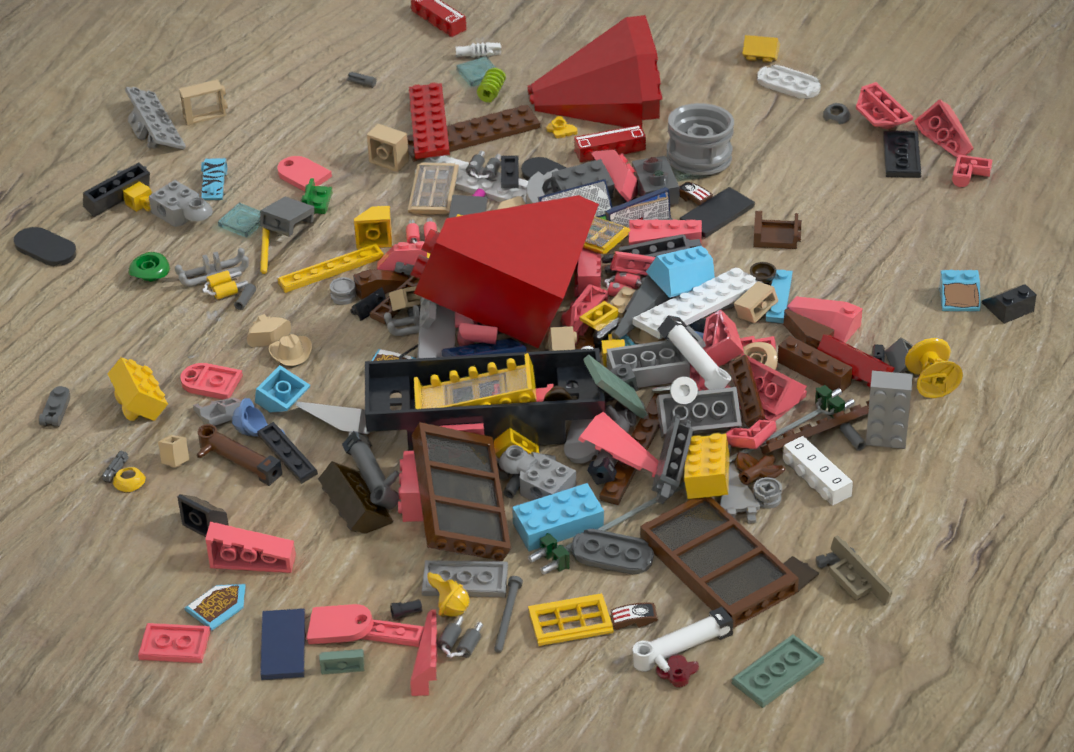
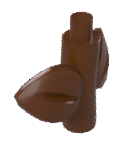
M738 452L736 457V466L741 472L739 479L745 485L760 477L776 478L785 471V467L774 465L776 459L773 455H765L759 461L743 452Z

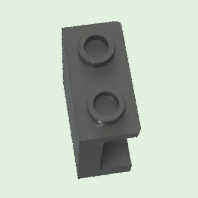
M286 196L260 211L261 227L288 237L293 235L294 224L301 220L312 223L314 220V206Z

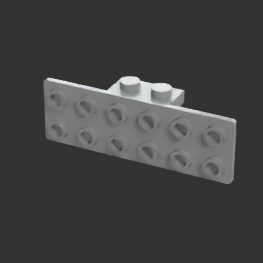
M126 87L125 91L134 105L132 113L129 114L128 122L137 138L144 140L149 131L155 143L185 149L186 145L156 94L152 91H142L136 87Z
M421 297L417 358L442 357L441 350L454 347L455 311Z

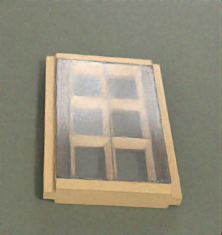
M455 163L418 164L408 213L443 215L450 213L459 165Z

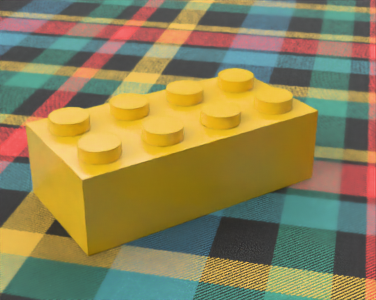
M714 433L710 436L696 435L691 437L684 472L688 499L728 495L730 454L726 434Z

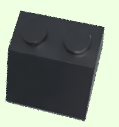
M1026 284L983 299L981 303L1005 324L1034 312L1037 294Z
M182 494L177 496L183 526L204 537L207 535L210 522L229 526L227 512L223 509L217 508L196 496Z

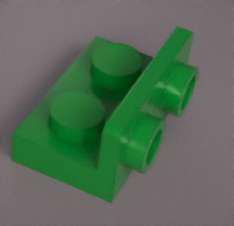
M310 178L309 184L305 186V195H302L301 202L314 206V213L326 214L333 193L332 187L315 186L314 178Z

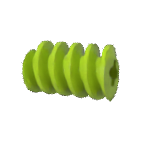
M491 68L486 71L477 89V95L482 101L488 103L494 101L506 80L505 73L498 68Z

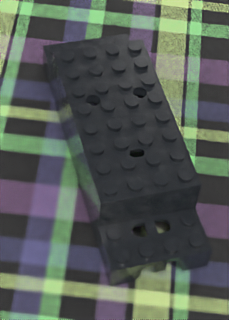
M599 348L365 361L367 432L407 430L408 451H414L412 434L419 422L435 426L483 423L484 436L493 437V443L507 429L512 428L536 445L565 444V421L594 419L600 413H605L604 390L595 384L584 362V358L590 355L600 363ZM528 353L533 365L536 389L546 388L548 384H553V387H563L570 396H579L578 400L416 409L414 377H418L423 387L432 385L430 378L432 375H437L442 383L451 381L449 374L451 371H456L459 378L470 377L468 370L470 367H476L478 374L488 373V364L491 362L495 363L497 370L507 369V360L510 358L515 360L516 366L526 365L525 354ZM569 383H576L578 385L577 388H566ZM466 388L453 390V402L455 399L466 394ZM393 393H400L402 398H390ZM390 406H402L401 410H391Z

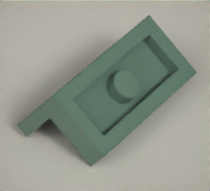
M363 649L322 652L319 654L321 675L364 671Z

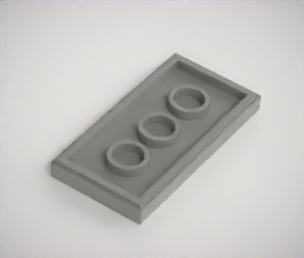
M425 560L422 596H439V591L428 582L427 574L431 572L439 574L445 581L452 579L457 581L458 584H462L469 597H506L508 562Z

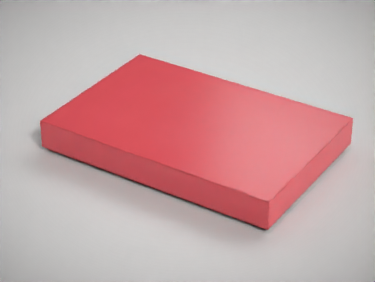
M147 623L138 654L139 660L202 663L210 635V626Z

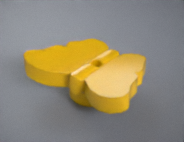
M557 116L546 127L547 132H552L554 137L558 139L578 134L577 128L574 125L567 124L561 116Z

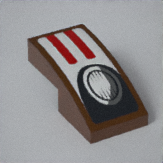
M685 182L679 186V196L686 202L692 200L698 206L713 197V194L692 182Z
M634 603L610 609L612 623L616 630L634 623L640 628L658 621L654 603Z

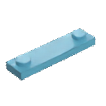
M776 269L772 286L775 288L778 302L767 311L766 322H784V310L787 309L793 271Z

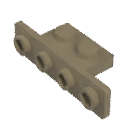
M838 535L835 536L832 541L831 550L841 561L832 565L828 572L855 600L872 592L884 605L888 604L892 595V590L888 584L884 583L876 575L875 571L864 563L862 558L848 546L847 542Z

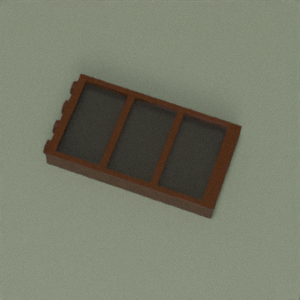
M419 422L412 434L427 548L503 561L511 550L493 437Z
M712 497L693 498L640 526V539L648 543L654 555L712 611L723 607L733 619V629L793 596L795 592L798 593L799 578Z

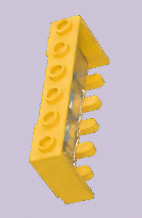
M528 353L525 354L526 365L516 366L515 360L510 358L507 360L508 368L497 370L495 363L491 362L488 364V373L478 374L476 367H470L468 369L470 377L459 378L456 371H451L449 373L451 381L442 383L437 375H432L430 377L432 385L423 387L418 377H414L416 409L537 402L533 365Z

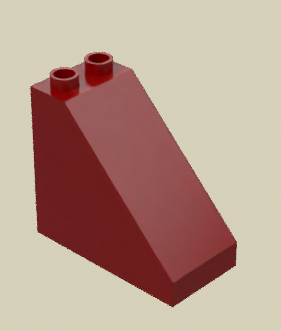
M576 195L446 218L440 232L433 229L429 230L421 250L430 253L429 258L419 254L410 275L420 279L414 294L486 326L497 327L498 331L539 348L564 299L599 204Z

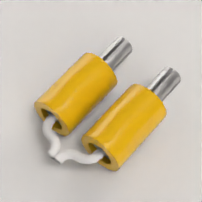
M226 270L207 276V283H205V288L202 290L204 293L214 295L216 300L238 294V289L246 287L248 282L245 280L235 283L231 279L242 276L241 271L229 273ZM207 285L209 286L210 289H213V292H210L209 290H207V288H208Z

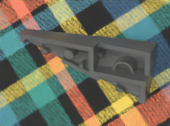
M649 275L642 278L640 289L635 290L625 308L626 313L624 317L618 320L619 326L611 332L612 338L619 339L636 328L632 324L634 317L674 297L669 298Z

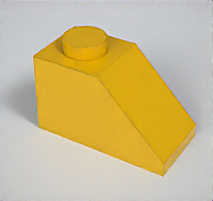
M603 301L580 316L579 320L600 331L618 317V308Z
M512 428L507 429L494 440L495 455L499 459L507 448L513 445L521 446L528 454H531V452L539 453L538 445Z

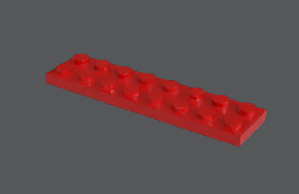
M442 83L410 86L409 95L415 159L450 155Z

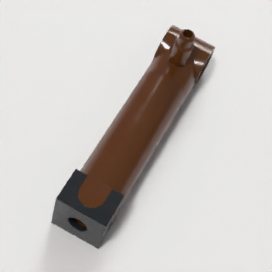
M205 424L199 427L197 433L201 449L197 453L198 458H202L213 451L258 475L259 481L268 486L282 475L281 460L271 455L267 458L217 432V428L214 425Z

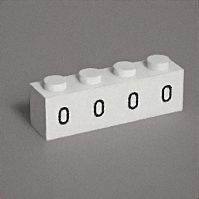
M804 436L784 445V462L793 468L798 476L808 482L809 486L814 488L824 500H827L833 506L852 496L853 481Z

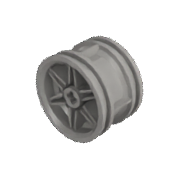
M704 103L687 104L673 110L668 117V134L670 139L667 143V160L669 164L678 171L692 175H710L725 170L732 161V144L730 139L734 133L733 116L721 107Z

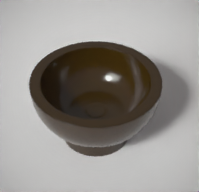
M758 262L750 267V275L756 277L757 281H762L764 284L769 285L776 275V268L771 263Z
M554 386L546 393L543 402L572 400V398L563 387Z

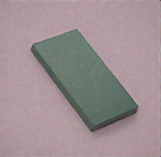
M590 355L584 358V362L597 386L643 419L648 415L632 387Z
M792 634L733 677L732 684L764 708L822 665L824 657Z

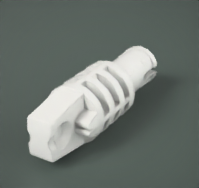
M486 42V44L472 43L470 46H456V57L471 56L475 58L477 56V58H480L481 55L482 57H485V55L487 57L501 55L500 43Z

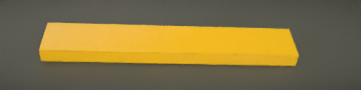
M373 244L278 277L277 281L283 291L287 293L378 261L384 256V253L377 244Z

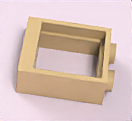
M218 79L179 89L183 117L187 125L226 116L225 109H228V105L223 96L226 95L224 85H221ZM216 92L217 105L192 110L190 98Z

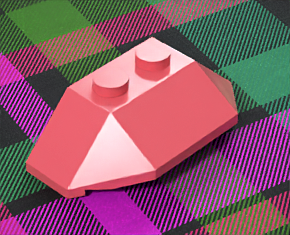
M877 82L862 86L856 109L873 126L889 130L913 120V116Z
M615 150L594 151L592 153L596 160H602L615 184V188L627 202L638 195L637 178L633 174L635 170L630 163L626 164L628 160L622 153L619 155Z
M424 241L416 242V244H408L407 242L394 244L377 262V270L395 271L396 262H402L404 265H415L419 254L427 257V252L421 250Z
M589 284L578 298L571 303L570 308L562 314V327L573 326V332L577 334V343L578 336H584L589 326L580 321L579 317L603 301L608 303L607 290Z

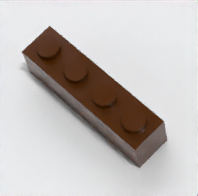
M792 336L787 337L778 345V363L822 386L826 385L832 391L840 388L843 392L851 385V366Z

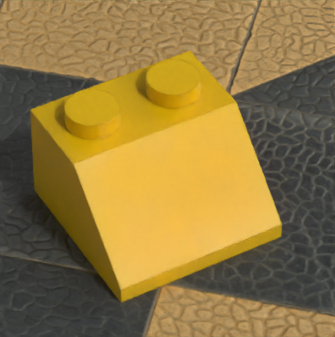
M745 35L743 57L749 61H756V59H763V62L771 63L772 60L776 61L780 48L778 38Z
M390 206L370 207L354 218L356 249H362L373 244H377L379 248L392 247Z

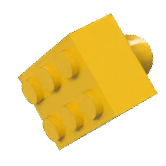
M120 357L107 374L115 388V398L122 405L124 416L130 421H135L140 415L155 421L168 403L164 397L165 394L158 386V381L152 374L153 371L148 366H141L132 359L127 360Z

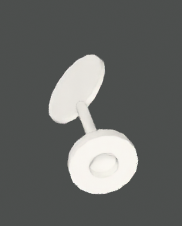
M679 377L671 385L652 388V391L670 390L671 397L680 404L691 403L696 398L698 392L696 383L689 377Z

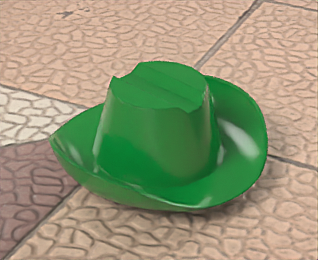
M146 252L136 257L130 263L128 274L142 278L143 281L153 282L167 276L170 271V265L164 255L157 252Z

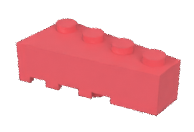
M629 220V245L680 234L685 235L686 239H700L701 242L702 220Z
M582 248L575 267V285H578L575 286V297H578L589 284L601 288V254Z
M404 451L403 459H400V471L402 473H399V485H401L399 487V499L401 501H398V513L402 514L403 522L423 521L414 451Z
M210 522L205 539L210 568L292 573L296 556L293 540Z

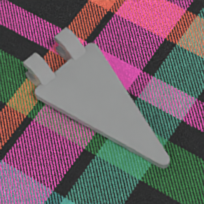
M730 462L728 495H722L720 506L734 519L736 512L746 511L748 523H756L755 515L757 510L760 509V504L749 487L740 481L739 472L734 464Z

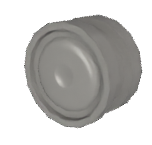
M341 277L334 279L330 283V294L333 302L339 305H346L355 300V282L352 279Z
M765 477L755 482L753 495L761 508H775L780 504L782 485L778 480Z

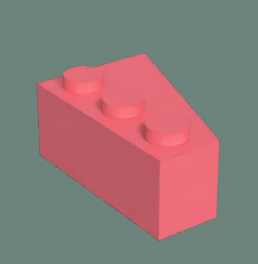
M722 310L706 318L703 334L706 346L703 349L718 367L725 365L731 359L744 353L735 323Z

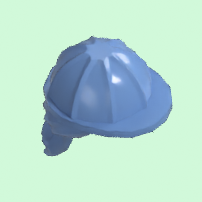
M244 398L240 407H237L233 412L232 424L239 433L246 436H258L257 431L268 425L262 412L254 407L250 398Z

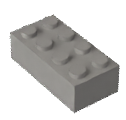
M670 340L607 349V369L611 370L629 363L636 377L638 388L672 383L679 377L690 378V363Z
M872 371L866 445L906 448L913 374Z
M736 387L698 391L696 398L688 404H680L674 401L671 394L658 395L656 399L661 438H665L666 432L670 428L676 414L680 416L679 423L684 424L687 419L691 421L692 435L729 431L733 427L740 428L742 426Z

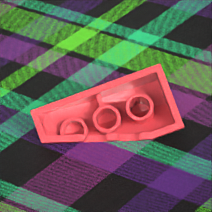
M747 356L762 408L778 415L798 404L807 386Z

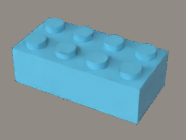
M588 483L512 507L513 525L528 551L540 548V538L546 536V533H550L557 542L575 537L578 533H583L584 530L598 529L604 526V510Z

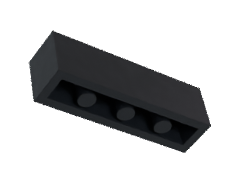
M139 162L83 192V207L93 217L124 201L123 190L139 181L149 186L150 172Z

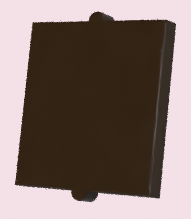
M794 556L783 563L799 578L798 592L819 575V572L809 567L808 563H803ZM774 572L769 575L774 581L780 578Z

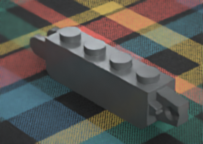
M680 234L619 247L615 251L656 257L702 245L700 239L689 240L686 239L685 235ZM614 254L602 257V263H611ZM610 265L604 268L606 274L618 272L611 270Z
M677 414L674 416L671 426L666 432L651 489L657 492L656 502L662 505L673 495L680 484L693 429L690 428L691 421L687 419L684 424L679 423L680 416Z

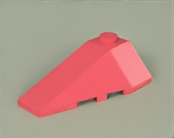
M940 99L914 121L923 135L955 157L957 155L966 156L974 149L950 105Z
M796 296L787 306V309L834 329V337L845 343L859 329L862 322L863 308L844 301Z

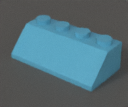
M702 246L658 255L646 271L669 298L682 293H688L694 287H699L703 283L715 278L713 258Z

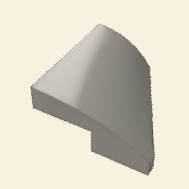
M233 397L211 401L210 405L204 407L195 404L193 408L205 424L216 426L231 421L234 410L240 407L242 401Z

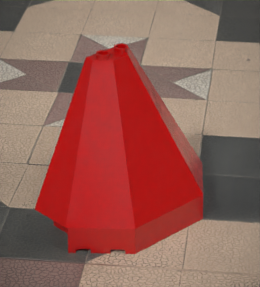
M646 15L625 17L531 85H527L530 105L534 106V110L536 112L620 127L640 125L642 128L643 120L660 119V100H663L660 90V73L657 66L658 56Z

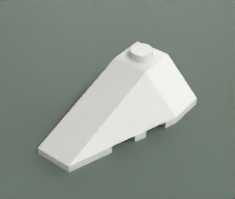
M296 402V406L342 431L349 432V435L353 431L361 434L370 433L366 430L364 409Z

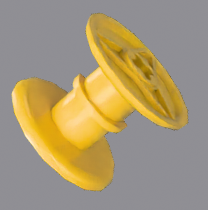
M924 339L909 349L905 356L907 369L913 374L919 375L916 386L919 393L927 398H939L948 395L962 381L963 371L959 365L948 361L951 349L949 344L943 339Z

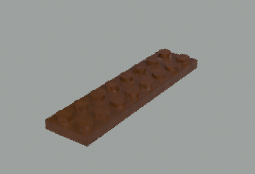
M521 105L516 108L447 125L449 151L453 152L539 129L540 122L528 105ZM413 134L408 135V153L412 161L426 159H415Z

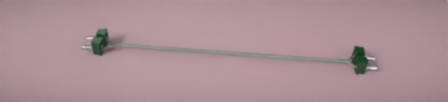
M826 385L820 388L817 387L815 404L818 409L776 431L767 440L782 435L820 413L834 418L833 414L843 410L845 413V409L853 406L855 401L849 399L845 402L840 398L839 395L842 394L840 388L832 391ZM745 448L740 452L747 454L754 449ZM738 453L729 457V463L736 460ZM685 482L679 484L675 492L686 487ZM656 497L598 528V530L606 531L657 503ZM546 533V536L540 538V550L528 556V559L532 563L541 557H545L547 560L552 558L551 563L540 568L541 573L546 574L553 569L561 572L570 568L568 551L572 549V543L563 547L557 544V540L550 533Z

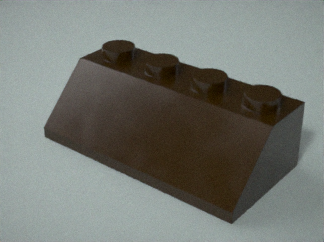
M331 461L318 480L322 485L323 491L331 498V503L339 510V515L347 522V527L353 532L358 531L367 534L392 524L393 519L387 510L371 502V492L360 471Z

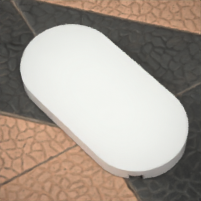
M771 65L769 68L765 66L758 71L757 81L761 86L797 98L807 99L815 97L819 94L821 88L816 77L780 65Z

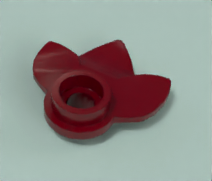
M675 654L667 660L670 667L669 671L664 672L657 666L656 673L662 679H669L673 686L684 687L689 683L690 676L698 671L699 664L697 661L687 662L683 655Z

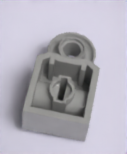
M176 180L149 196L151 213L174 227L182 226L188 220L203 221L209 218L213 212L212 207L203 198L199 197V193Z
M513 445L508 447L499 459V465L502 470L511 474H520V495L531 501L576 487V470L544 455L533 458L521 446Z

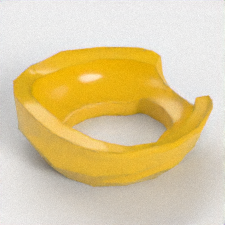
M123 468L114 476L113 485L120 491L132 492L139 489L145 483L146 477L138 468ZM132 470L136 473L134 477L129 479L120 477L124 471Z

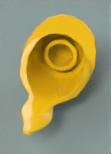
M429 572L427 574L429 584L439 591L438 615L441 617L445 615L455 617L464 614L469 606V595L463 588V585L458 584L457 581L452 579L445 581L439 574Z

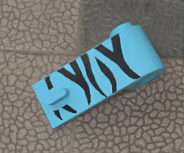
M205 159L204 162H201V171L203 172L201 198L204 200H223L224 175H227V159Z

